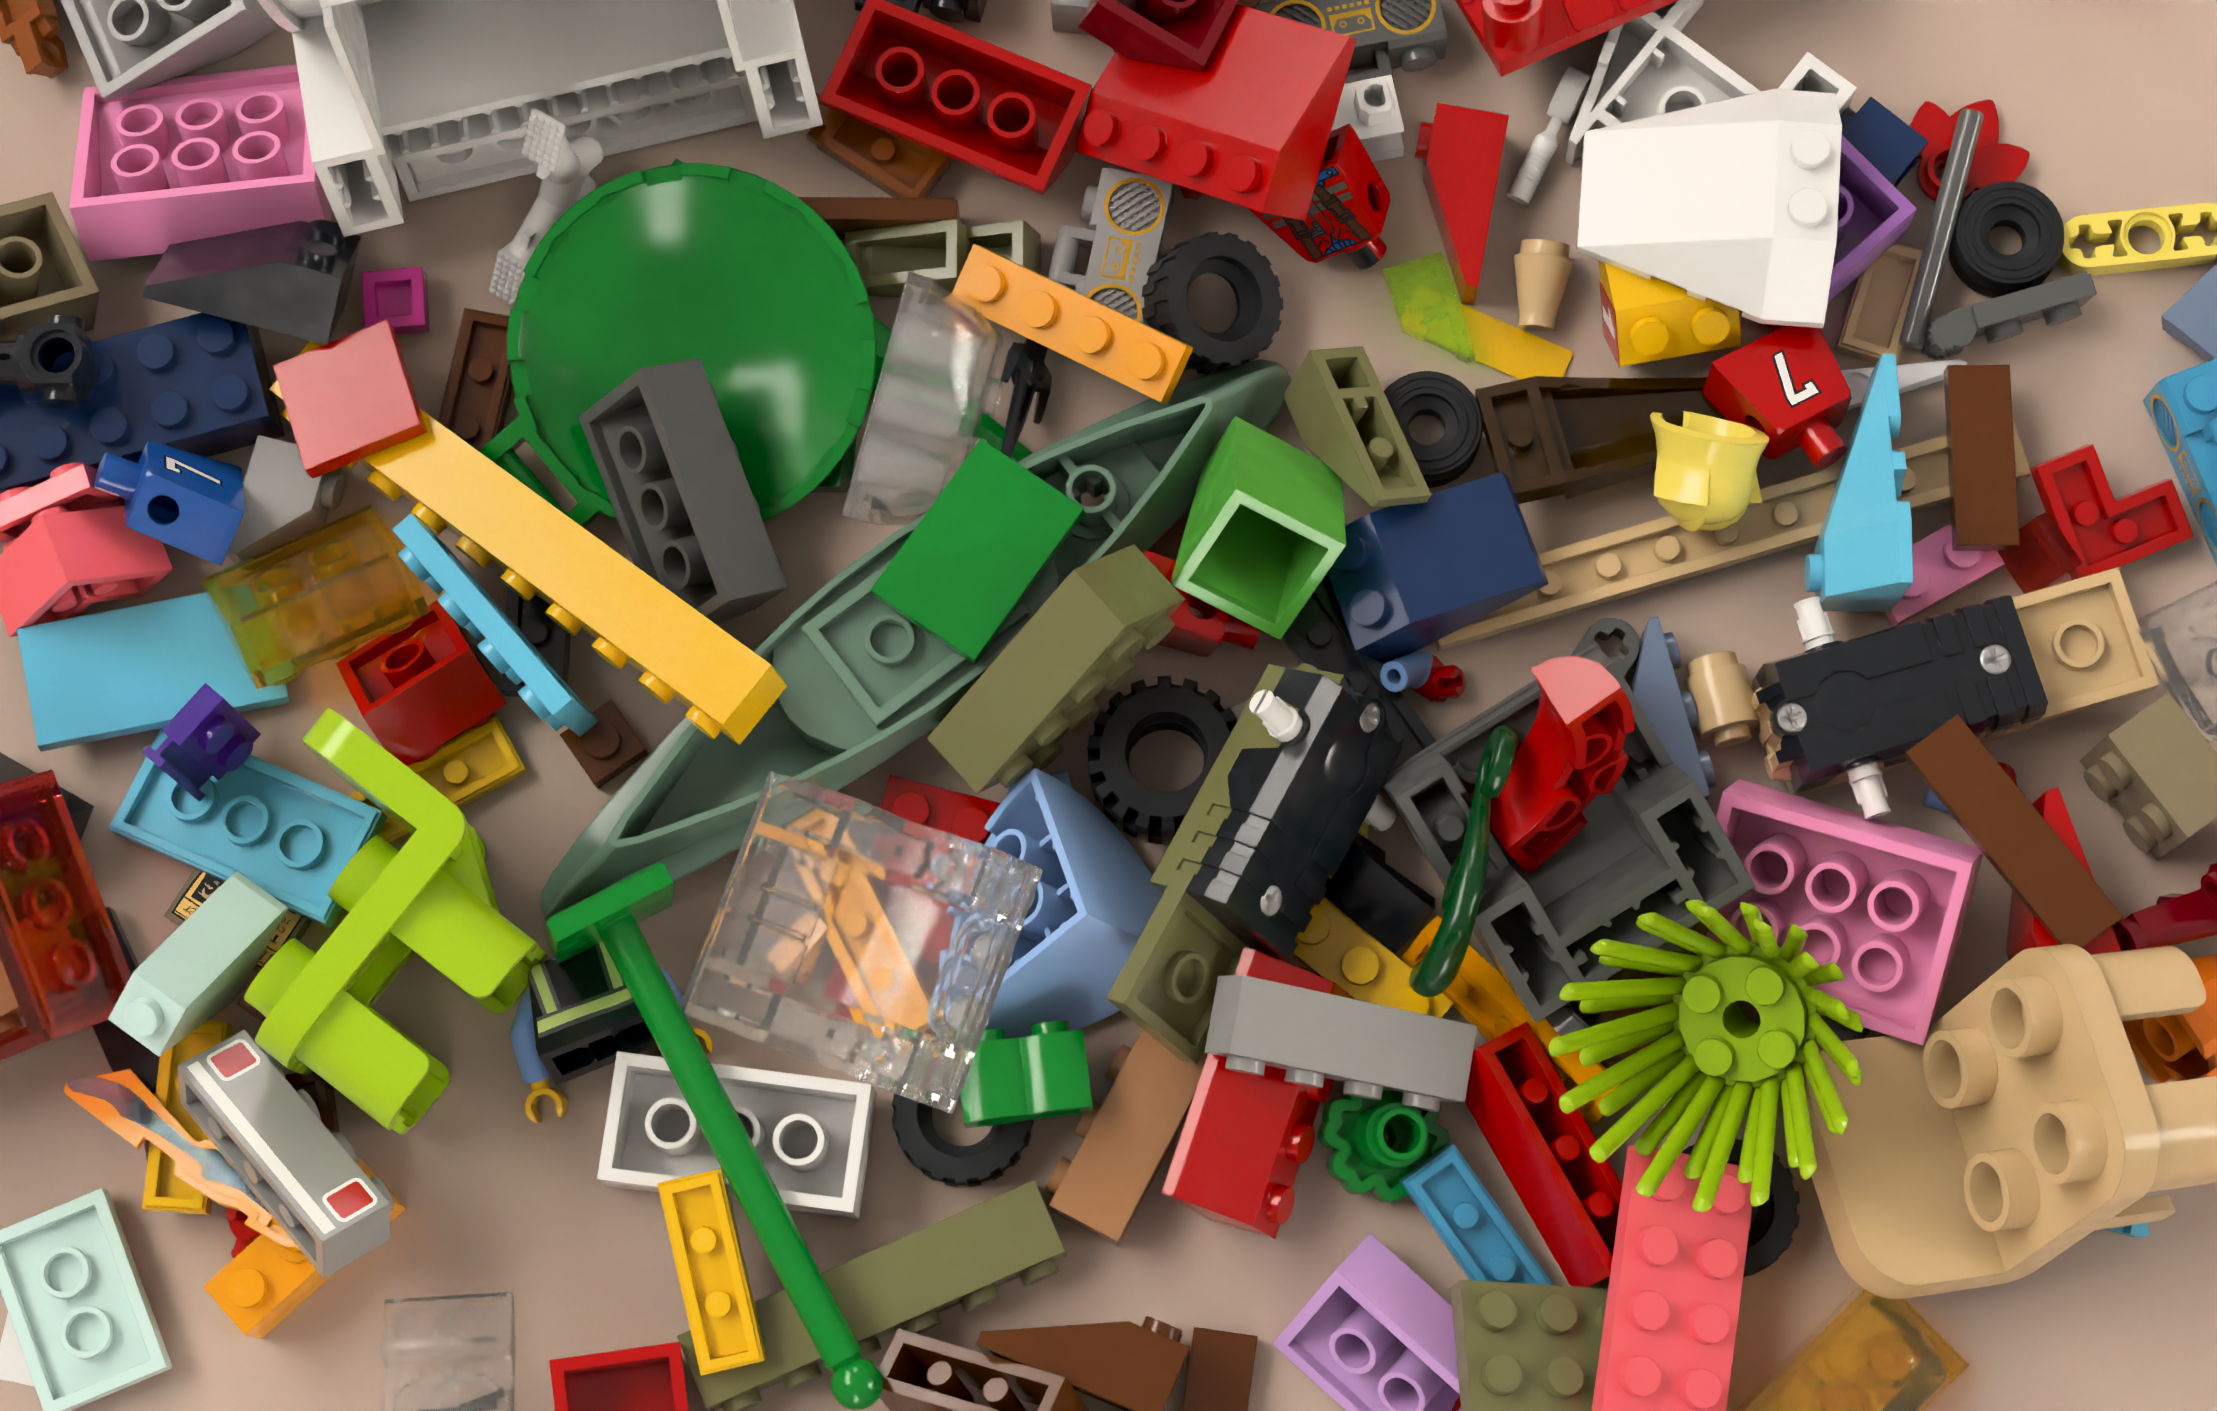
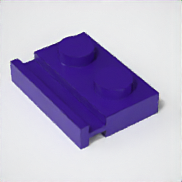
M205 683L163 728L162 731L168 736L156 750L148 745L142 753L200 802L205 797L200 788L211 776H214L219 781L227 771L230 772L239 768L250 756L253 750V743L261 734L222 696Z

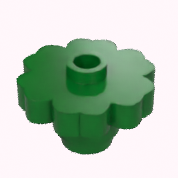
M1383 1090L1381 1100L1343 1094L1344 1099L1327 1103L1323 1108V1122L1317 1133L1318 1140L1325 1148L1332 1150L1326 1163L1327 1172L1335 1180L1340 1181L1343 1189L1349 1194H1364L1370 1191L1376 1200L1383 1203L1394 1202L1402 1197H1408L1409 1194L1399 1180L1447 1146L1450 1141L1448 1131L1435 1123L1441 1111V1103L1439 1112L1419 1110L1414 1107L1401 1105L1403 1094ZM1384 1128L1389 1136L1387 1144L1385 1143L1383 1136Z

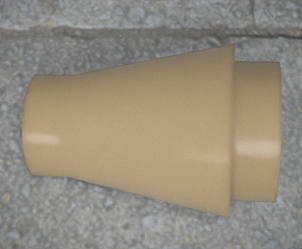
M1525 239L1521 241L1520 253L1514 255L1519 328L1534 331H1554L1556 316L1574 265V260L1569 258L1570 245L1545 239Z

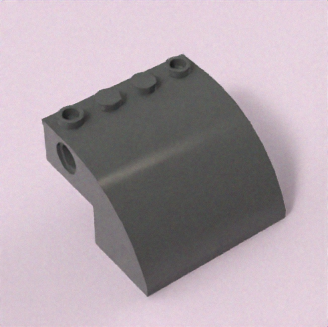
M1595 644L1590 645L1574 656L1599 662L1616 678L1630 701L1635 728L1633 732L1626 734L1623 750L1629 758L1611 794L1596 795L1594 800L1583 811V815L1588 821L1584 828L1556 854L1529 874L1505 851L1490 826L1486 876L1473 928V933L1535 1023L1571 1002L1560 1000L1559 998L1561 989L1567 983L1604 981L1624 969L1605 966L1599 963L1600 955L1590 951L1591 946L1601 939H1609L1658 948L1667 941L1640 929L1636 925L1638 916L1655 912L1690 928L1700 920L1687 909L1685 902L1702 900L1710 907L1719 910L1756 887L1697 783L1673 763L1617 664L1599 650ZM1537 680L1532 681L1392 768L1383 784L1384 789L1444 887L1446 886L1453 862L1463 848L1473 798L1471 793L1475 789L1479 763L1486 743L1496 727L1506 726L1516 731L1518 736L1517 750L1519 749L1531 730L1537 715L1540 698Z

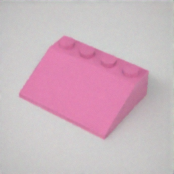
M297 64L175 77L112 101L102 99L97 86L84 87L69 208L88 262L164 254L170 244L296 221L308 223L314 220L331 221V206L311 160Z
M1738 779L1722 792L1716 818L1756 887L1717 911L1746 939L1753 941L1740 910V903L1744 902L1757 906L1764 922L1772 927L1777 945L1781 948L1791 925L1799 926L1808 934L1801 954L1806 951L1819 965L1834 962L1840 968L1845 978L1841 981L1816 985L1818 990L1841 1000L1845 1007L1857 1012L1862 1020L1863 1028L1924 1046L1969 910L1983 858L1981 850L1978 847L1880 819L1865 820V815ZM1708 930L1706 937L1725 945L1712 931Z

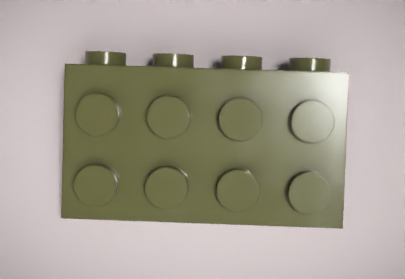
M1459 1280L1451 1287L1461 1411H1592L1608 1288Z

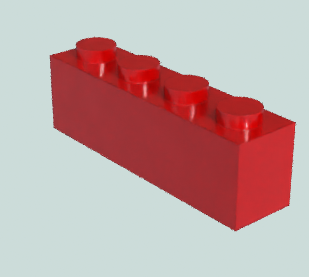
M1525 1022L1473 1051L1465 1104L1570 1286L1590 1287L1610 1276L1622 1183L1608 1159L1598 1163L1591 1158L1589 1149L1597 1140L1579 1109L1568 1114L1560 1109V1096L1568 1092L1529 1023Z

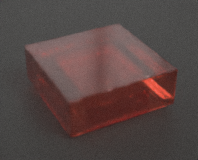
M2048 512L2036 516L2019 529L2020 545L2016 550H1997L2005 563V567L2024 594L2051 587L2082 564V561Z

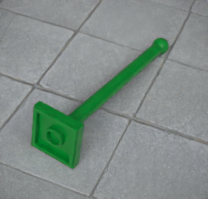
M658 862L547 918L548 946L558 964L603 941L827 1370L833 1371L831 1377L833 1396L838 1403L851 1410H863L872 1406L879 1399L883 1390L881 1371L872 1361L860 1357L862 1353L861 1347L638 926V923L672 906L674 882L664 863L660 864Z

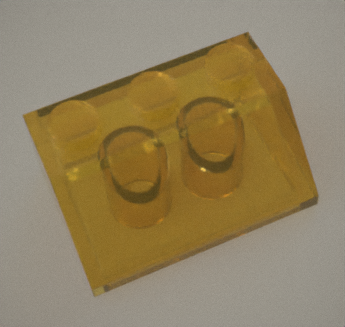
M371 505L200 580L242 667L257 690L268 685L277 686L290 682L299 675L300 671L326 659L335 660L351 654L358 645L382 634L401 632L411 626L415 619L430 613L416 575L397 554L403 549V546Z

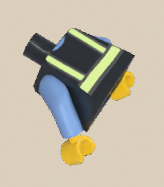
M603 941L559 964L554 957L532 966L529 970L530 991L521 996L510 1030V1039L523 1083H530L532 1093L525 1102V1112L531 1121L539 1124L542 1123V1117L538 1110V1101L544 1094L554 1099L559 1118H563L568 1111V1099L565 1093L556 1087H550L549 1077H552L557 1086L614 1063L617 1051L639 1053L657 1044ZM660 966L689 1021V1018L692 1016L689 1006L670 973ZM691 1025L695 1034L703 1039L706 1049L711 1054L712 1041L710 1036L705 1031L693 1028Z

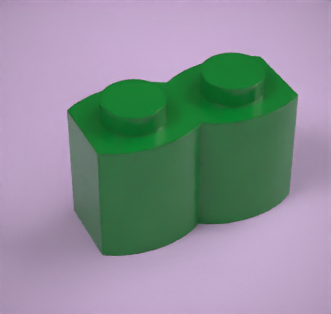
M1049 1021L1032 1025V1035L1021 1038L1006 1039L1005 1029H987L968 1033V1044L955 1046L965 1127L994 1126L1093 1112L1083 1030H1070L1069 1021Z

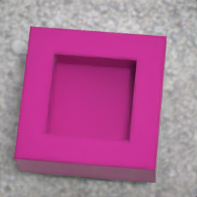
M423 267L362 272L364 328L387 319L394 327L396 335L430 332L427 274Z

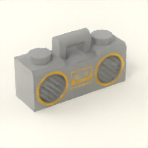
M1102 168L1099 185H1087L1082 204L1081 220L1090 222V229L1072 225L1059 226L1048 278L1147 325V320L1143 319L1142 308L1144 307V297H1141L1142 289L1149 277L1146 275L1151 265L1159 261L1158 256L1163 253L1174 203V184L1146 174L1115 168ZM1079 247L1091 249L1086 276L1074 274Z

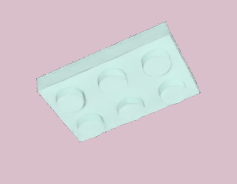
M100 1188L0 1230V1290L43 1411H71L173 1368L109 1190Z

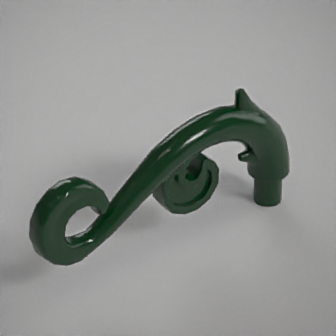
M1496 727L1486 743L1477 772L1463 848L1453 862L1443 893L1442 911L1445 913L1426 954L1421 961L1414 965L1410 973V987L1414 992L1423 997L1431 998L1438 996L1452 984L1458 974L1470 942L1482 896L1489 857L1492 798H1497L1502 792L1511 772L1517 750L1518 736L1516 731L1510 727Z

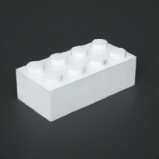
M617 1051L597 1179L609 1187L659 1193L657 1183L721 1168L665 1059L659 1056ZM711 1063L787 1209L859 1219L877 1092L872 1084ZM727 1180L731 1202L740 1204Z

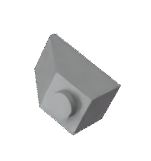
M258 435L243 483L245 512L226 555L236 566L250 569L325 526L329 509H336L342 499L345 477L344 474L340 473L341 468L312 479L304 470L297 444Z

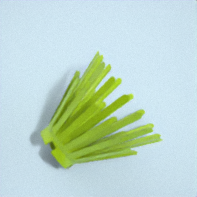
M1690 900L1685 902L1687 909L1725 945L1658 913L1649 912L1637 917L1638 920L1636 921V925L1640 929L1699 956L1609 939H1601L1591 946L1590 951L1600 955L1599 963L1605 966L1679 977L1570 982L1564 985L1559 994L1560 1000H1581L1579 1009L1582 1013L1662 1006L1557 1036L1550 1041L1549 1054L1552 1057L1581 1050L1579 1060L1585 1067L1655 1041L1561 1095L1559 1099L1560 1109L1566 1114L1571 1113L1621 1084L1604 1096L1598 1103V1108L1602 1115L1609 1117L1656 1084L1589 1149V1154L1594 1161L1598 1163L1604 1162L1668 1101L1634 1144L1635 1150L1640 1155L1648 1156L1652 1154L1673 1128L1636 1185L1638 1194L1644 1197H1651L1656 1193L1711 1107L1683 1169L1684 1175L1689 1179H1698L1702 1176L1692 1208L1697 1212H1706L1713 1206L1749 1101L1737 1179L1740 1183L1752 1181L1751 1205L1760 1206L1769 1199L1779 1086L1788 1163L1791 1168L1799 1166L1800 1175L1804 1180L1814 1174L1817 1162L1802 1066L1828 1130L1832 1134L1838 1133L1842 1135L1847 1127L1848 1116L1815 1042L1816 1040L1853 1085L1858 1087L1861 1084L1862 1069L1858 1065L1857 1059L1820 1017L1821 1013L1856 1032L1863 1031L1862 1020L1857 1012L1845 1007L1841 1000L1817 989L1816 985L1844 980V975L1834 962L1819 965L1806 951L1801 954L1808 934L1795 924L1791 925L1783 947H1779L1772 927L1764 922L1759 908L1749 903L1741 902L1740 910L1753 941L1746 939L1715 908L1710 907L1704 901ZM1739 1001L1751 1003L1758 1010L1760 1021H1753L1747 1018L1740 1009Z

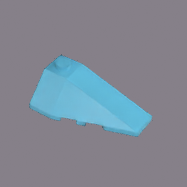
M1882 354L1871 373L1814 554H1807L1805 559L1804 582L1806 592H1815V597L1818 596L1820 598L1819 601L1823 611L1891 612L1913 584L1910 502L1897 501L1901 496L1903 477H1905L1907 470L1905 452L1894 450L1891 445V439L1898 438L1901 426V407L1895 354Z

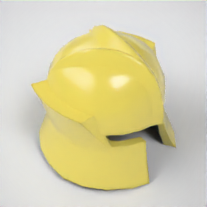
M1684 411L1682 427L1666 422L1663 419L1662 413L1652 412L1650 414L1657 447L1654 496L1657 497L1659 504L1682 528L1690 532L1724 529L1741 518L1749 503L1763 504L1756 467L1760 455L1769 442V437L1764 432L1745 424Z

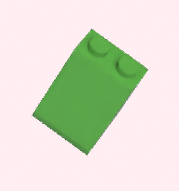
M1235 416L1203 463L1172 573L1171 584L1281 640L1346 546L1343 480L1323 461Z

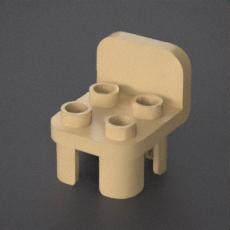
M2073 944L2028 948L2014 956L1931 1025L1924 1046L1890 1035L1842 1041L1857 1059V1063L1862 1069V1081L1858 1087L1848 1080L1824 1050L1820 1051L1848 1116L1847 1127L1842 1135L1838 1133L1832 1134L1828 1130L1809 1080L1802 1067L1817 1168L1811 1177L1835 1252L1848 1275L1865 1290L1888 1299H1906L2008 1283L2035 1272L2093 1231L2158 1222L2176 1212L2170 1195L2143 1197L2148 1192L2217 1182V1076L2144 1085L2122 1021L2191 1013L2204 1004L2206 990L2196 966L2188 955L2173 946L2092 955L2083 948Z

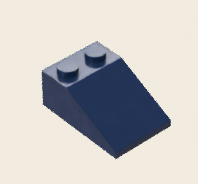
M1503 472L1432 493L1427 503L1390 506L1368 513L1345 526L1346 546L1327 572L1355 650L1383 664L1416 652L1549 584L1508 476Z

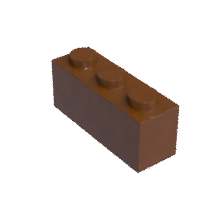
M899 1328L879 1366L883 1377V1390L880 1399L890 1411H1089L1064 1376Z

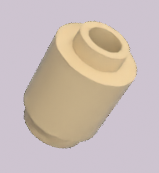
M1734 651L1715 652L1689 662L1687 668L1690 677L1685 680V685L1695 703L1698 715L1697 729L1700 739L1714 740L1716 748L1732 747L1749 741L1752 738L1750 730L1758 727L1760 718L1754 712L1751 703L1753 691L1746 666L1738 663Z

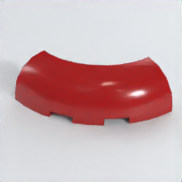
M1580 656L1551 658L1530 668L1539 685L1540 698L1537 715L1526 739L1516 752L1511 772L1502 792L1497 798H1492L1490 826L1505 851L1528 874L1550 859L1584 828L1588 821L1584 817L1583 811L1594 800L1596 795L1611 794L1629 759L1623 750L1626 734L1633 732L1635 728L1630 701L1616 678L1599 662Z

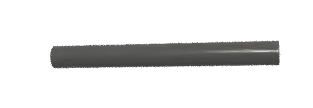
M1961 109L1959 112L1898 342L1900 345L1908 348L1922 349L1924 345L1926 331L1928 330L1984 114L1976 110Z

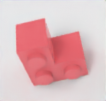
M107 501L97 504L88 510L70 512L64 506L48 508L37 513L31 519L32 524L18 538L9 541L3 546L4 552L0 555V614L9 637L18 636L17 628L75 618L91 603L143 597L172 571L173 567L163 542L132 530L125 524V506H121L119 501Z

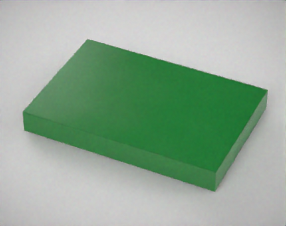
M980 438L871 588L872 596L976 665L1085 514L1084 507Z

